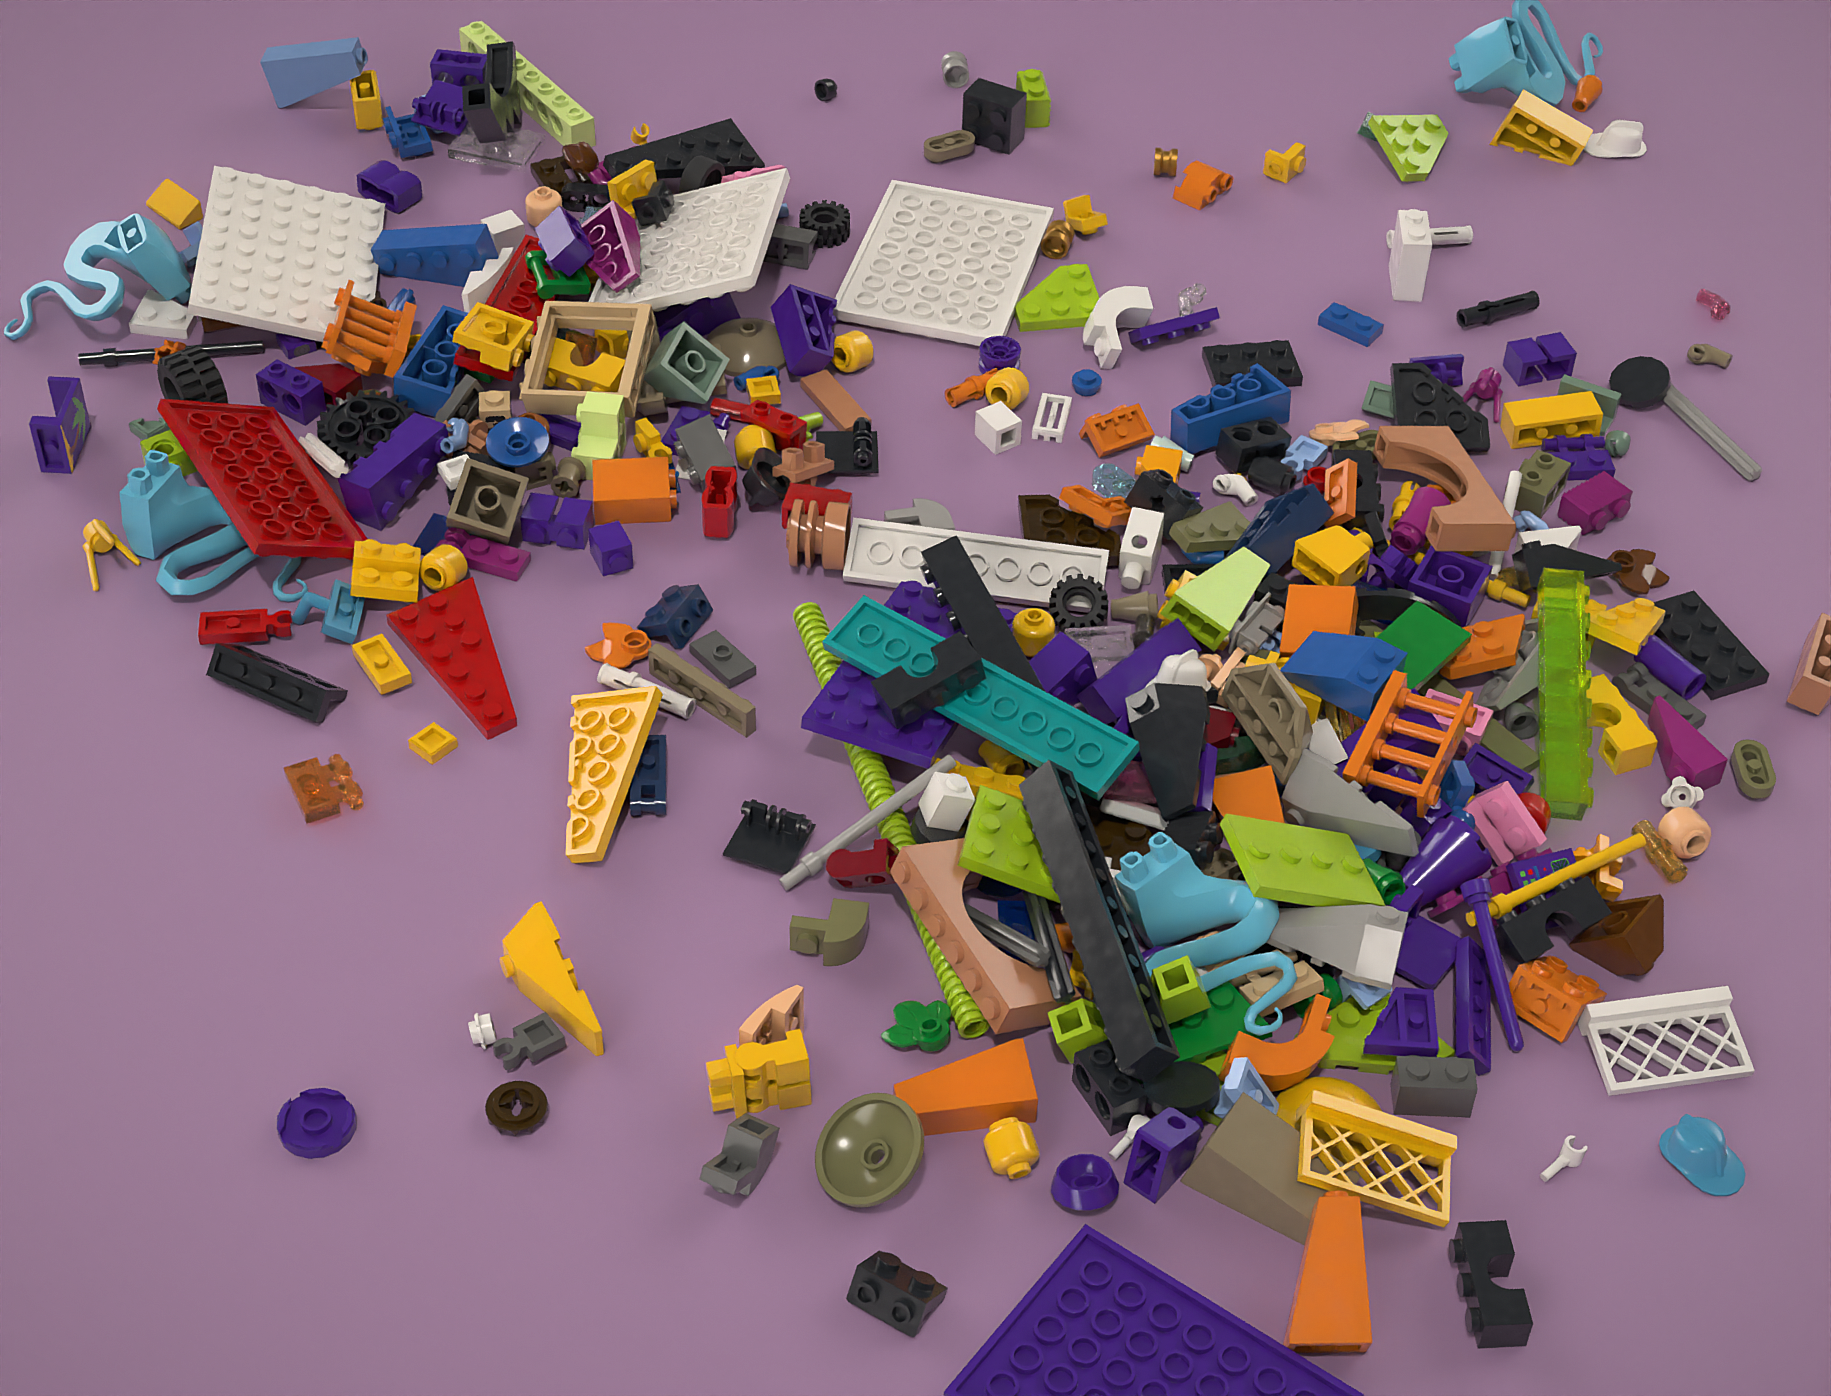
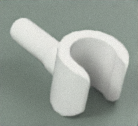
M1134 1115L1128 1125L1127 1133L1109 1152V1157L1116 1160L1133 1143L1136 1131L1151 1119L1142 1115Z
M1573 1135L1568 1136L1563 1143L1559 1157L1540 1174V1178L1547 1182L1566 1166H1579L1582 1163L1588 1146L1586 1145L1583 1149L1576 1150L1572 1148L1576 1137Z

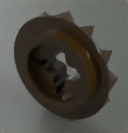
M511 1081L498 1086L490 1093L486 1100L485 1111L489 1125H495L500 1134L507 1130L516 1136L519 1131L525 1129L532 1133L537 1123H544L545 1114L548 1111V1101L543 1090L537 1085L527 1081ZM516 1100H519L522 1106L518 1116L512 1114Z

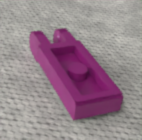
M456 527L449 528L445 532L444 537L446 540H440L436 547L443 544L452 545L463 553L469 568L512 581H518L531 561V552L474 535L470 536L465 530L457 529Z

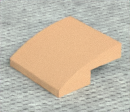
M799 985L790 987L773 996L756 1009L739 1028V1047L748 1042L765 1045L786 1040L785 1032L795 1029H801L802 1036H804V987Z

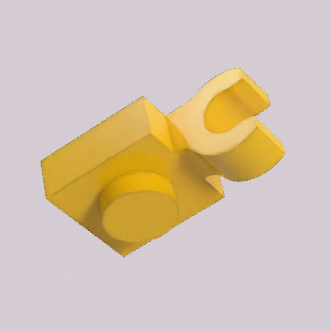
M646 417L635 421L636 434L633 436V442L638 452H643L646 457H668V463L671 464L672 451L661 442V434Z

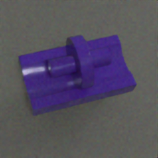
M1462 354L1415 357L1409 360V363L1425 364L1432 370L1431 374L1443 384L1447 383L1449 386L1463 385L1462 366L1464 356Z
M1391 544L1380 559L1372 553L1368 563L1378 569L1379 572L1371 576L1368 583L1369 591H1387V588L1397 589V584L1407 590L1409 580L1419 565Z

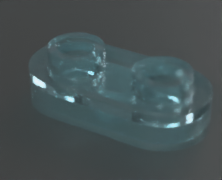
M1111 463L1095 467L1092 473L1093 488L1106 498L1122 496L1126 499L1137 481Z

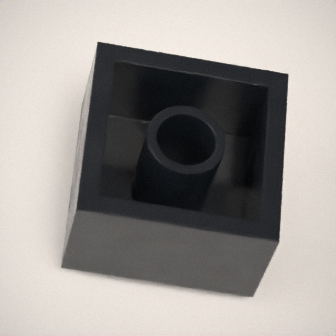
M978 78L963 93L962 130L974 134L975 144L1010 155L1024 140L1027 93Z

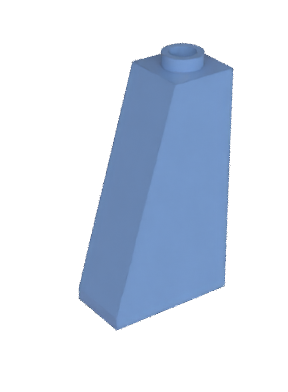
M359 37L267 47L260 63L278 108H284L360 76L365 64H367L368 55L366 49L362 48Z

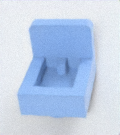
M198 221L183 230L191 246L179 253L188 268L195 265L197 261L203 229Z
M1342 974L1335 980L1341 989L1343 1002L1353 996L1365 1010L1382 1000L1392 991V987L1391 990L1354 982L1342 977Z

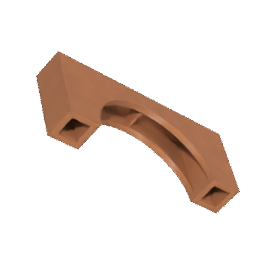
M1379 426L1373 453L1383 468L1403 470L1428 478L1445 488L1457 501L1450 505L1432 507L1425 535L1435 551H1508L1511 539L1516 534V523L1449 426Z
M964 838L902 846L890 873L995 1034L1051 1024L1047 1012L1066 1004L1065 1002L1057 1003L1054 1000L1046 970L1022 963L1000 951L978 931L967 914L962 893L977 888L983 875L957 866ZM1075 986L1074 989L1076 994L1072 997V1002L1079 1000L1081 998V995Z

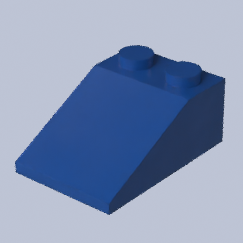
M1313 631L1280 671L1289 682L1368 722L1393 670L1403 672L1408 653L1379 638Z

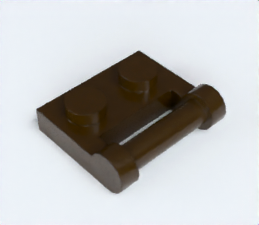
M563 155L530 164L531 174L539 187H549L560 195L562 188L568 183L593 184L588 175H583L572 169ZM571 169L578 181L572 182L565 170Z

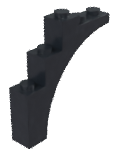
M513 41L487 44L485 83L462 86L463 112L480 144L507 141V133L514 132V124H521L520 99L517 95L516 47Z

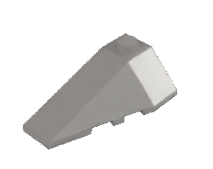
M1565 614L1525 620L1526 627L1525 630H1522V643L1518 650L1516 665L1492 670L1495 675L1484 684L1476 705L1494 711L1503 709L1563 669L1574 664L1587 642Z
M1306 748L1303 749L1299 762L1290 775L1282 795L1285 819L1288 824L1349 834L1354 845L1412 857L1419 853L1414 829L1410 823L1382 801H1378L1375 804L1371 802L1362 792L1363 787L1355 780L1347 783L1336 774L1338 767L1331 761Z
M1373 904L1279 909V920L1267 943L1286 952L1298 950L1310 955L1311 963L1322 967L1325 963L1342 969V977L1351 981L1391 990L1402 948L1408 912L1399 911L1391 906H1377Z

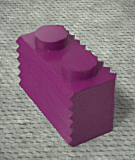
M1603 471L1601 474L1599 473L1575 488L1573 487L1571 491L1564 492L1557 515L1563 519V522L1567 521L1568 525L1580 526L1582 535L1594 529L1601 530L1608 521L1615 517L1622 518L1628 513L1631 507L1630 500L1633 491Z

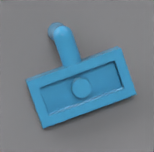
M336 579L331 587L329 599L312 592H306L292 616V621L298 625L303 624L312 607L325 611L320 633L352 644L357 635L365 597L350 596L351 585Z

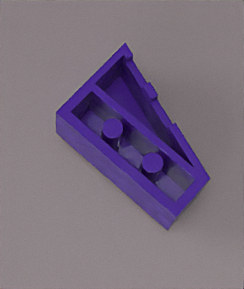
M789 284L770 308L789 373L806 377L822 371L834 357L835 333L832 332V326L836 323V316L833 315V310L837 306V299Z

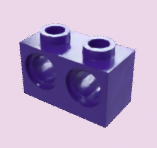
M437 49L430 62L432 84L435 79L459 87L485 83L487 54Z
M278 359L256 374L261 404L267 407H274L277 412L304 426L320 416V412L327 411L322 381Z

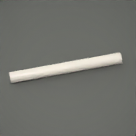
M1519 471L1510 472L1503 505L1511 518H1513L1522 479V473ZM1491 551L1489 565L1493 566L1490 576L1492 581L1499 578L1505 551Z

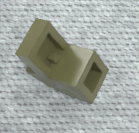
M833 898L828 920L792 915L789 926L790 950L823 954V966H839L854 960L862 952L866 943L869 929V903Z

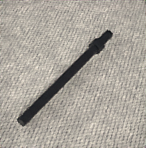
M263 340L197 345L209 356L264 352ZM116 348L103 349V352L79 353L78 358L80 366L104 364L105 367L118 366V363L155 360L156 351L154 350L155 348L116 351Z

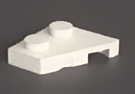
M147 290L129 322L130 332L135 334L189 339L197 324V316L187 314L188 308L171 299L168 301L161 294L153 290Z

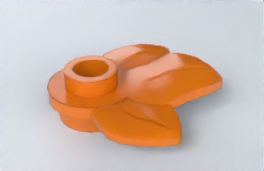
M608 622L602 624L605 639L585 647V652L593 660L603 662V664L608 663L613 667L622 669L629 666L634 660L643 659L648 656V649L652 647V643L647 634L641 630H633L631 626L622 623Z

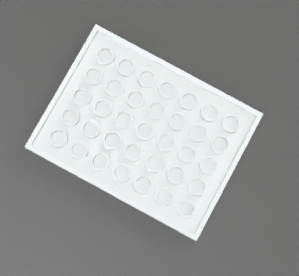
M214 165L187 314L323 342L328 324H334L339 306L334 305L338 290L339 288L345 289L348 280L354 281L351 295L368 302L375 298L378 264L375 263L371 248L383 229L385 203H380L373 199L349 196L346 193L326 191L315 186L309 187L295 184L288 180L268 178L256 173L241 172L230 167Z
M787 168L673 195L674 206L667 221L640 226L638 219H634L640 235V277L618 293L599 277L588 302L651 304L653 311H662L668 306L679 303L681 305H688L697 299L705 297L714 299L727 292L736 290L737 292H745L751 289L756 284L790 180Z
M891 180L835 297L837 299V306L833 310V315L836 316L837 320L843 322H853L871 327L896 330L902 333H913L929 338H940L980 346L982 341L991 336H1006L1015 314L1017 302L1021 299L1040 252L1041 241L1046 234L1049 224L1052 222L1054 208Z

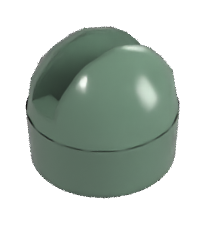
M1620 430L1609 432L1605 439V450H1608L1609 455L1612 457L1625 455L1630 446V436Z

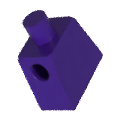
M1168 1107L1141 1126L1135 1134L1123 1183L1155 1204L1190 1167L1200 1133L1204 1129L1201 1119L1197 1115L1189 1118L1178 1110Z

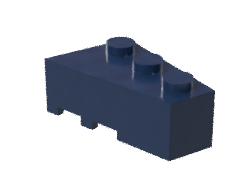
M1314 483L1268 500L1226 556L1228 557L1242 547H1245L1269 563L1270 567L1261 580L1263 582L1271 572L1277 574L1278 570L1293 555L1296 540L1314 534L1334 512Z

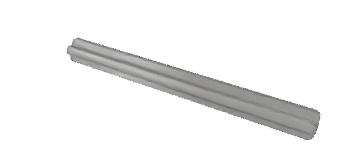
M1671 383L1670 389L1666 392L1667 395L1663 401L1748 481L1758 479L1762 472L1761 466Z

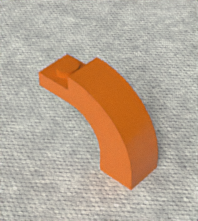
M1318 993L1315 995L1305 1011L1297 1037L1289 1042L1269 1043L1238 1031L1228 1047L1218 1076L1219 1080L1225 1082L1234 1058L1248 1057L1271 1092L1290 1088L1303 1081L1314 1071L1334 1040L1335 1036L1326 1033L1332 1018L1331 1015L1327 1014L1331 999Z

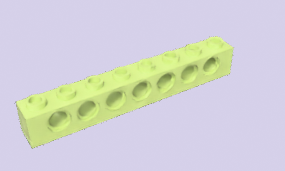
M483 21L472 22L465 27L459 28L461 52L487 54V44L506 42ZM516 51L517 95L520 99V108L563 146L579 142H586L591 147L596 146L594 117Z

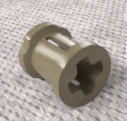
M565 457L560 460L557 466L558 475L553 477L551 489L559 497L571 498L576 496L579 490L578 481L584 477L586 469L579 459Z

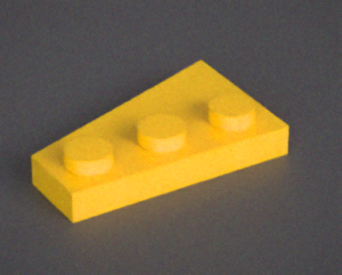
M1636 598L1634 601L1617 605V607L1600 611L1595 615L1584 618L1581 631L1634 655H1638L1641 645L1645 646L1649 635H1653L1663 623L1666 611L1654 606V602L1651 600Z

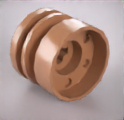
M795 499L792 512L788 518L786 548L788 549L789 565L791 567H799L802 553H805L806 568H812L816 554H821L824 569L844 571L851 531L850 503L829 502L825 515L819 516L817 501L811 500L807 515L805 514L804 500Z

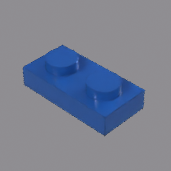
M1335 302L1319 315L1317 324L1365 347L1370 346L1383 333L1384 324L1371 317L1362 315Z

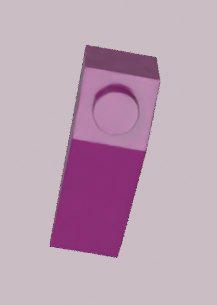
M1660 695L1655 697L1647 722L1650 731L1654 733L1658 741L1656 748L1666 776L1671 781L1679 776L1684 777L1689 785L1700 787L1703 791L1719 784L1728 759Z

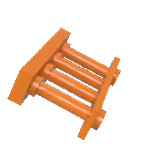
M348 280L345 289L339 288L334 301V305L339 307L334 324H328L323 340L328 342L325 353L331 355L335 343L339 342L381 358L382 362L387 364L384 375L394 378V375L401 367L407 351L417 305L406 301L402 311L396 309V312L351 295L354 281Z
M1393 670L1342 773L1343 779L1347 783L1355 780L1361 786L1367 787L1371 784L1417 798V817L1424 818L1429 807H1435L1441 791L1440 783L1466 728H1472L1476 721L1478 708L1473 707L1474 692L1466 691L1460 706L1452 705L1411 693V689L1407 688V674ZM1408 706L1453 720L1448 731L1445 732L1399 719L1398 713L1401 708L1406 709ZM1394 732L1439 744L1440 747L1435 758L1387 745L1386 738L1388 734L1393 735ZM1381 758L1426 770L1428 773L1423 783L1418 784L1374 771L1373 764L1375 760L1380 761Z

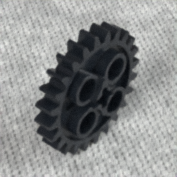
M372 389L369 395H365L362 390H359L358 396L355 397L347 392L346 400L336 397V406L327 404V412H320V420L317 421L318 439L344 461H348V468L351 469L354 467L353 463L360 457L367 459L373 454V446L379 441L386 443L390 440L391 432L415 413L414 408H408L407 400L399 402V395L397 394L388 398L387 391H383L380 396L376 395L375 389Z

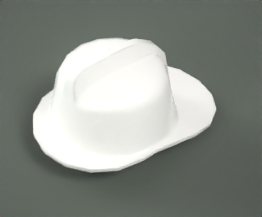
M1627 120L1612 121L1603 133L1591 134L1584 147V151L1592 156L1602 158L1642 156L1647 151L1646 145L1642 141L1643 124Z
M1194 649L1182 655L1167 656L1162 662L1158 675L1146 685V687L1153 683L1202 686L1206 692L1211 689V684L1207 681L1205 663L1198 659V653Z

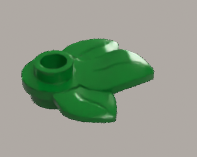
M913 1000L900 1002L893 1009L897 1024L881 1033V1038L885 1042L896 1047L905 1048L918 1044L925 1051L940 1050L947 1045L951 1033L948 1024L952 1016L950 1007L940 1000H936L927 1006Z

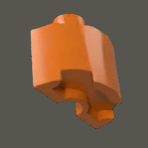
M1196 160L1184 169L1183 173L1187 175L1181 187L1175 186L1173 199L1200 211L1206 205L1212 203L1216 199L1217 194L1220 195L1224 191L1229 190L1234 177Z

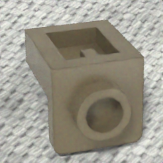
M546 452L540 460L531 465L512 467V473L529 478L527 490L551 484L553 479L552 471L556 470V462L552 452Z

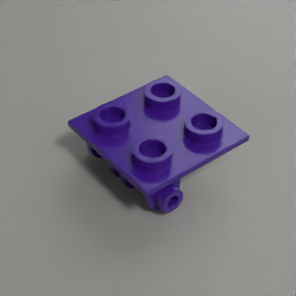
M435 79L425 97L420 96L413 99L412 108L416 109V112L411 122L459 137L461 136L468 124V120L463 112L462 87Z

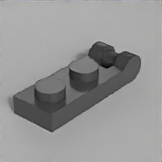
M1637 662L1627 669V673L1621 672L1613 677L1612 684L1618 688L1621 696L1646 714H1650L1654 698L1660 695L1696 730L1704 725L1707 715L1651 676L1644 664Z

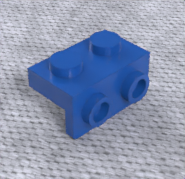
M385 107L387 117L382 118L385 132L388 134L392 149L397 148L401 158L420 156L426 152L433 151L426 127L411 122L414 114L395 118L391 107Z

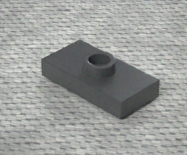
M717 630L689 644V652L729 689L756 675V665Z

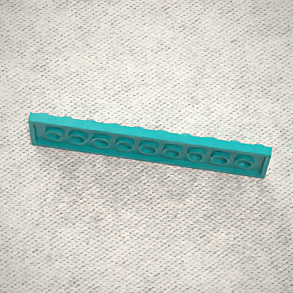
M863 595L822 643L824 650L875 678L884 675L899 665L910 676L925 677L936 669L931 647L942 642L945 638ZM983 658L981 659L986 679L981 681L976 687L967 689L951 698L946 704L933 709L1039 768L1045 762L1051 760L1072 771L1079 790L1097 800L1103 796L1140 751L1138 741Z

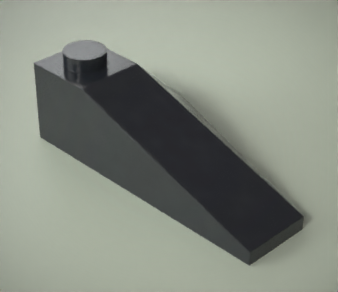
M1153 683L1125 698L1130 726L1135 740L1139 742V752L1162 819L1165 822L1197 806L1202 773L1198 768L1200 753L1204 752L1206 748V741L1203 739L1204 727L1209 724L1211 715L1206 690L1202 686Z

